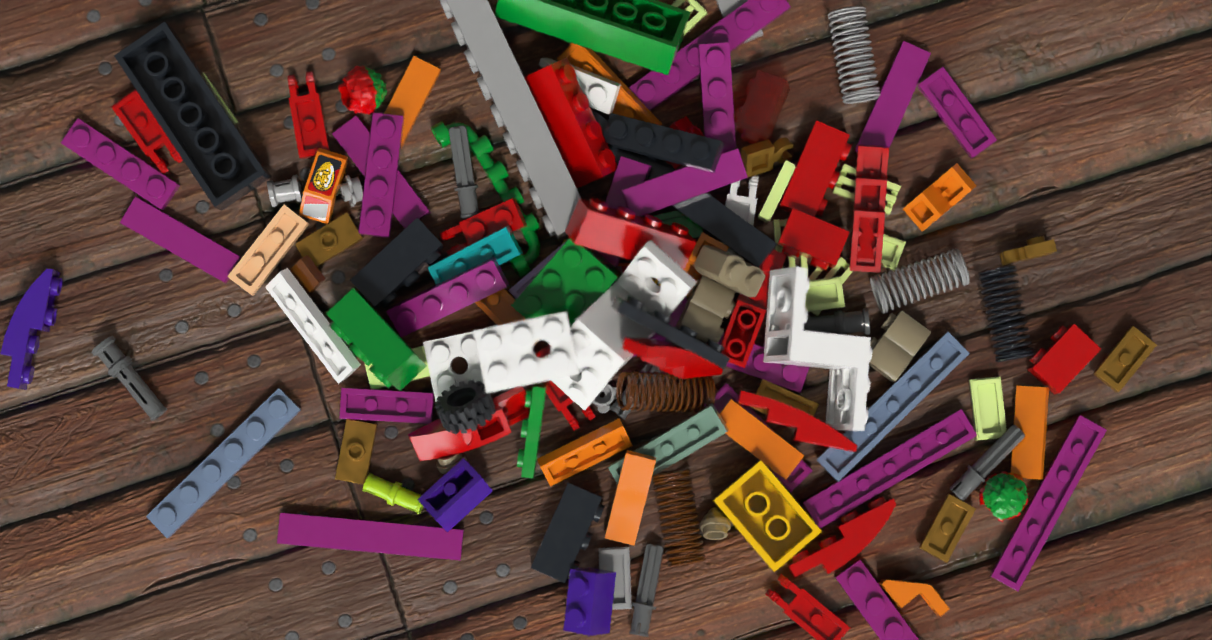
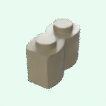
M704 245L694 263L696 271L701 275L748 297L757 296L766 277L760 268L744 262L743 259L711 245Z
M702 275L697 280L675 327L679 329L683 324L698 332L696 338L704 343L707 342L708 338L718 343L724 332V328L720 327L724 317L728 319L735 308L736 302L732 301L735 292Z
M902 310L897 315L891 313L881 326L885 331L879 340L873 337L870 341L872 358L869 366L892 383L899 378L931 333V331Z

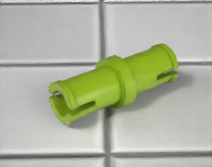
M369 473L363 492H368L385 499L387 504L391 506L397 504L417 514L421 513L424 507L418 501L422 496L421 494L402 487V483L398 481L392 483L372 473Z

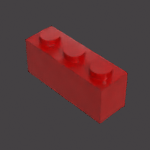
M816 120L778 208L787 212H791L794 208L813 217L815 215L822 216L828 200L823 198L827 188H834L840 172L835 171L839 160L845 162L852 145L847 143L850 134Z

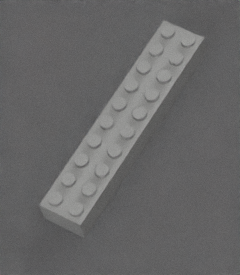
M439 0L447 19L453 17L455 22L451 23L459 45L466 44L468 48L464 51V54L472 72L479 71L481 77L477 78L485 100L491 98L494 103L489 107L498 127L505 126L507 132L503 133V137L511 155L517 153L520 160L516 161L517 168L523 181L530 180L533 186L528 190L537 210L543 207L546 215L542 219L549 236L556 235L558 241L568 238L569 236L565 230L581 197L488 0Z

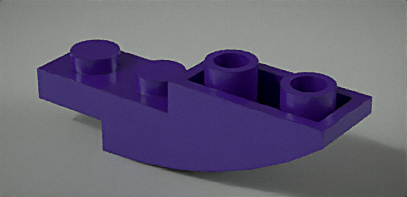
M46 269L33 282L19 302L9 322L0 353L1 355L12 357L7 387L26 390L27 384L32 383L34 376V366H31L32 356L37 353L40 343L39 336H36L37 330L49 332L50 326H54L57 318V308H54L55 297L59 296L62 290V278H59L60 272L56 270Z

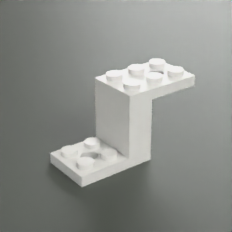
M650 240L643 246L617 282L572 325L571 333L579 370L582 375L576 374L551 379V381L585 411L617 371L634 355L622 350L624 337L651 338L656 333L613 309L611 306L616 297L619 296L626 300L629 295L644 303L643 310L652 315L657 310L669 317L697 282ZM652 277L660 282L661 287L653 282Z
M791 267L770 270L763 362L830 369L826 424L837 431H864L868 419L866 399L870 389L868 370L869 362L872 358L871 338L803 331L804 324L807 321L806 293L810 286L809 277L807 276L808 268Z
M567 312L423 342L435 402H437L438 396H442L441 393L444 390L450 391V386L455 385L457 387L459 382L462 381L465 384H468L469 380H474L475 383L478 380L482 381L485 384L486 393L580 374ZM539 340H545L551 346V352L546 358L537 357L534 353L533 347ZM456 357H463L468 362V369L464 374H457L452 369V361Z

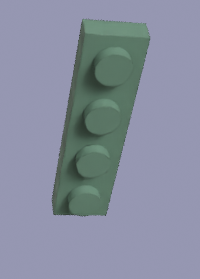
M712 403L633 452L657 457L653 475H656L725 434L729 428ZM625 456L608 466L617 483H619Z

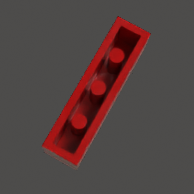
M567 57L524 77L576 189L616 171L615 156L605 141L602 128L591 111L588 98L583 93L577 81L575 70L570 65Z
M579 198L565 230L574 244L633 260L643 246L651 240L683 270H685L697 243L688 233L689 229L684 225L675 222L672 225H667L659 218L648 214L645 217H640L632 210L621 206L618 209L608 207V204L594 198L591 201Z

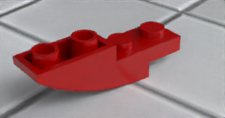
M773 250L762 264L760 269L766 277L757 296L748 297L739 293L720 344L725 347L723 353L730 358L729 363L745 369L767 310L770 270L782 269L787 254Z
M518 386L493 398L496 407L495 414H492L493 418L490 421L485 420L486 425L483 427L477 425V430L472 431L470 428L467 429V433L462 434L459 430L457 434H453L452 431H446L439 418L408 434L419 461L463 453L512 433L509 426L529 417L530 408L525 407L526 390L523 386Z
M881 496L867 504L869 507L867 511L858 514L857 510H854L840 518L842 523L836 526L841 538L836 539L835 535L830 536L818 543L820 548L816 551L809 553L805 549L791 557L793 562L787 566L792 576L796 577L820 564L825 573L829 574L857 556L870 544L888 521L896 506L894 498L885 500L884 496Z

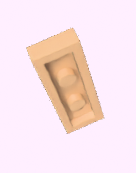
M283 205L227 277L254 296L308 227L309 223Z

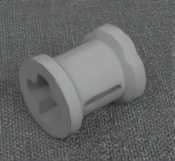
M292 175V179L278 182L267 181V189L272 207L278 206V203L291 200L302 202L303 194L298 175Z

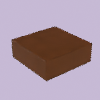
M308 255L301 258L290 269V272L308 295L312 294L326 279Z

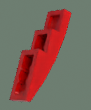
M858 144L850 271L881 272L889 146Z
M624 337L622 350L641 357V360L660 367L659 370L681 379L722 375L723 368L669 342L651 338Z
M740 391L737 404L767 410L765 422L795 428L793 437L795 441L850 452H856L857 445L848 438L802 410L764 396Z

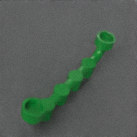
M440 121L430 127L437 142L444 148L450 144L449 128L465 126L467 128L469 147L480 162L488 180L499 194L502 203L512 198H516L518 205L524 203L519 190L516 187L509 189L504 181L509 175L502 162L498 161L494 164L488 153L493 151V147L485 135L478 137L476 132L464 123L454 122L445 126ZM519 206L527 224L526 227L519 231L528 243V251L524 255L521 254L509 260L518 277L521 278L531 272L529 266L537 260L541 244L535 232L540 228L536 218L531 212L525 215Z

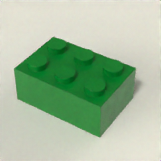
M569 238L511 306L527 320L567 312L571 328L575 321L612 286L622 273L598 251L574 244Z
M354 288L326 313L332 320L329 324L331 329L348 345L351 344L349 348L368 367L372 364L369 370L387 388L393 385L401 391L427 367Z

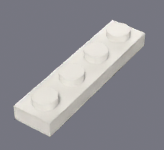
M286 268L280 271L265 288L339 384L347 379L361 364L343 340L331 329L330 323L290 270Z

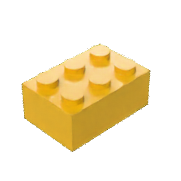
M761 460L712 500L774 572L822 532Z

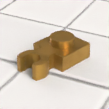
M783 137L775 141L774 144L768 139L742 147L741 159L747 176L751 177L773 170L774 162L785 163L786 160H792V156L786 150L793 147L791 141L787 137Z
M1044 236L1026 240L1027 246L1000 253L1002 266L1053 254L1057 251L1054 239L1045 241Z

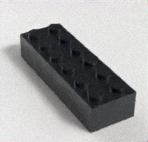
M163 22L114 55L215 208L223 211L272 178L170 25Z

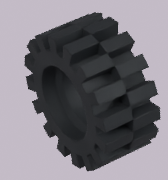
M469 380L468 384L462 381L459 382L457 387L452 385L449 387L450 391L444 390L441 393L442 396H438L436 399L435 407L443 427L448 432L452 431L453 434H457L459 430L462 434L467 433V429L470 428L472 431L477 430V425L483 427L486 425L485 420L490 421L493 418L492 414L496 412L490 392L486 393L485 384L479 380L476 383L474 380Z

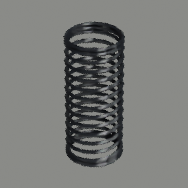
M1016 265L980 271L977 274L979 275V280L985 281L980 286L988 287L981 291L983 294H989L983 297V300L990 301L985 303L984 306L994 307L985 312L986 314H994L987 318L988 321H995L990 323L988 327H999L989 332L990 334H1000L991 338L992 341H1001L992 346L994 348H1001L994 351V354L999 355L995 356V362L1014 360L1035 354L1032 347L1009 350L1031 344L1032 341L1005 344L1030 337V334L1004 337L1029 330L1028 327L1003 330L1026 324L1028 321L999 324L1025 317L1026 314L998 317L1024 310L1025 307L998 310L1021 304L1024 301L994 304L1022 296L1019 293L993 297L1020 290L1021 287L989 291L1019 283V280L988 284L1017 276V273L1008 274L1017 270Z

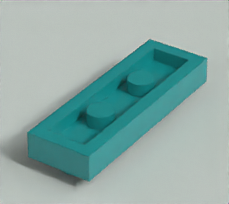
M507 226L428 267V270L437 285L493 257L501 265L523 254L510 226Z

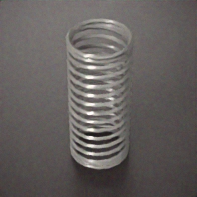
M863 6L845 7L831 11L827 15L828 20L831 21L829 24L832 27L830 33L834 34L831 38L835 41L832 46L836 48L834 50V53L837 54L835 60L838 61L836 66L839 67L837 73L841 74L838 79L842 81L839 86L843 88L841 90V93L844 94L842 102L845 104L866 102L879 98L881 95L879 87L844 92L850 88L867 87L879 82L878 80H869L852 85H843L846 82L862 81L877 76L876 73H870L849 79L842 78L846 75L863 74L876 69L873 66L864 67L874 64L875 61L864 60L873 57V53H865L873 48L870 46L861 47L872 42L871 40H861L871 35L869 33H861L869 29L867 26H862L867 24V20H858L865 18L867 15L866 8ZM835 22H846L837 26L832 25ZM850 28L840 32H833L836 29ZM838 35H850L841 39L835 38ZM855 41V42H850V43H847V44H844V45H841V46H840V45H835V44H837V43H839V42ZM842 48H855L844 52H837ZM859 54V55L847 57V58H845V59H840V58H838V57H840V56H842V55ZM859 61L848 65H839L843 62ZM864 67V68H859V69L851 70V71H848V72H840L841 70L846 69V68Z
M954 248L948 250L947 254L944 252L940 256L935 254L934 259L929 256L927 261L922 259L921 263L915 261L914 265L909 263L908 268L903 265L901 270L896 268L895 272L889 270L888 274L883 272L882 277L879 274L871 276L872 291L882 313L888 312V305L891 310L894 309L884 276L889 281L896 306L898 308L901 306L896 289L892 283L891 273L896 280L902 303L905 306L907 305L897 271L902 277L910 303L914 302L904 275V269L908 273L913 294L916 300L920 301V295L911 275L910 266L915 272L920 293L926 299V291L917 271V264L921 269L929 296H933L932 287L924 270L923 262L928 268L930 280L937 295H939L940 291L935 275L930 267V260L934 264L941 290L944 293L946 292L945 282L949 290H952L951 278L943 262V255L947 260L948 269L955 287L959 288V281L963 286L970 283L969 273L960 250ZM949 253L951 254L953 265L950 261ZM936 257H937L938 260L940 261L941 268H942V272H943V276H942V274H941V272H940V269H939V267H938V265H937Z

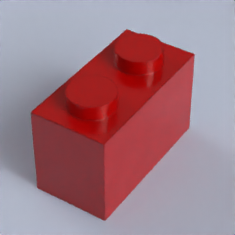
M793 208L777 246L782 247V253L796 259L799 258V255L811 259L810 265L826 271L828 267L833 269L836 266L850 232Z
M1075 324L1069 325L1067 328L1064 325L1060 326L1050 337L1054 342L1046 350L1041 347L1030 358L1033 364L1027 370L1045 387H1048L1049 391L1054 395L1060 394L1101 350Z

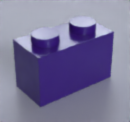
M463 458L426 491L418 501L443 529L449 532L492 492V489Z
M592 567L570 569L564 631L588 636L610 633L616 572Z

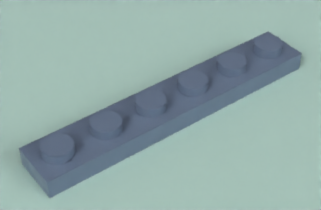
M946 332L867 409L868 419L864 431H845L842 434L857 445L856 452L829 447L816 461L839 482L970 353L949 332Z
M278 388L146 517L166 538H170L282 430L301 409L281 388Z

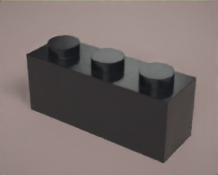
M416 218L350 281L375 308L379 309L381 306L387 308L398 298L396 292L403 285L408 288L421 276L418 271L426 264L429 267L434 265L443 256L441 250L444 246Z
M570 483L567 484L531 569L563 583L566 582L567 577L570 576V569L578 568L581 563L575 560L579 550L586 551L593 534L587 531L592 520L598 523L605 508V505L600 504L602 497Z

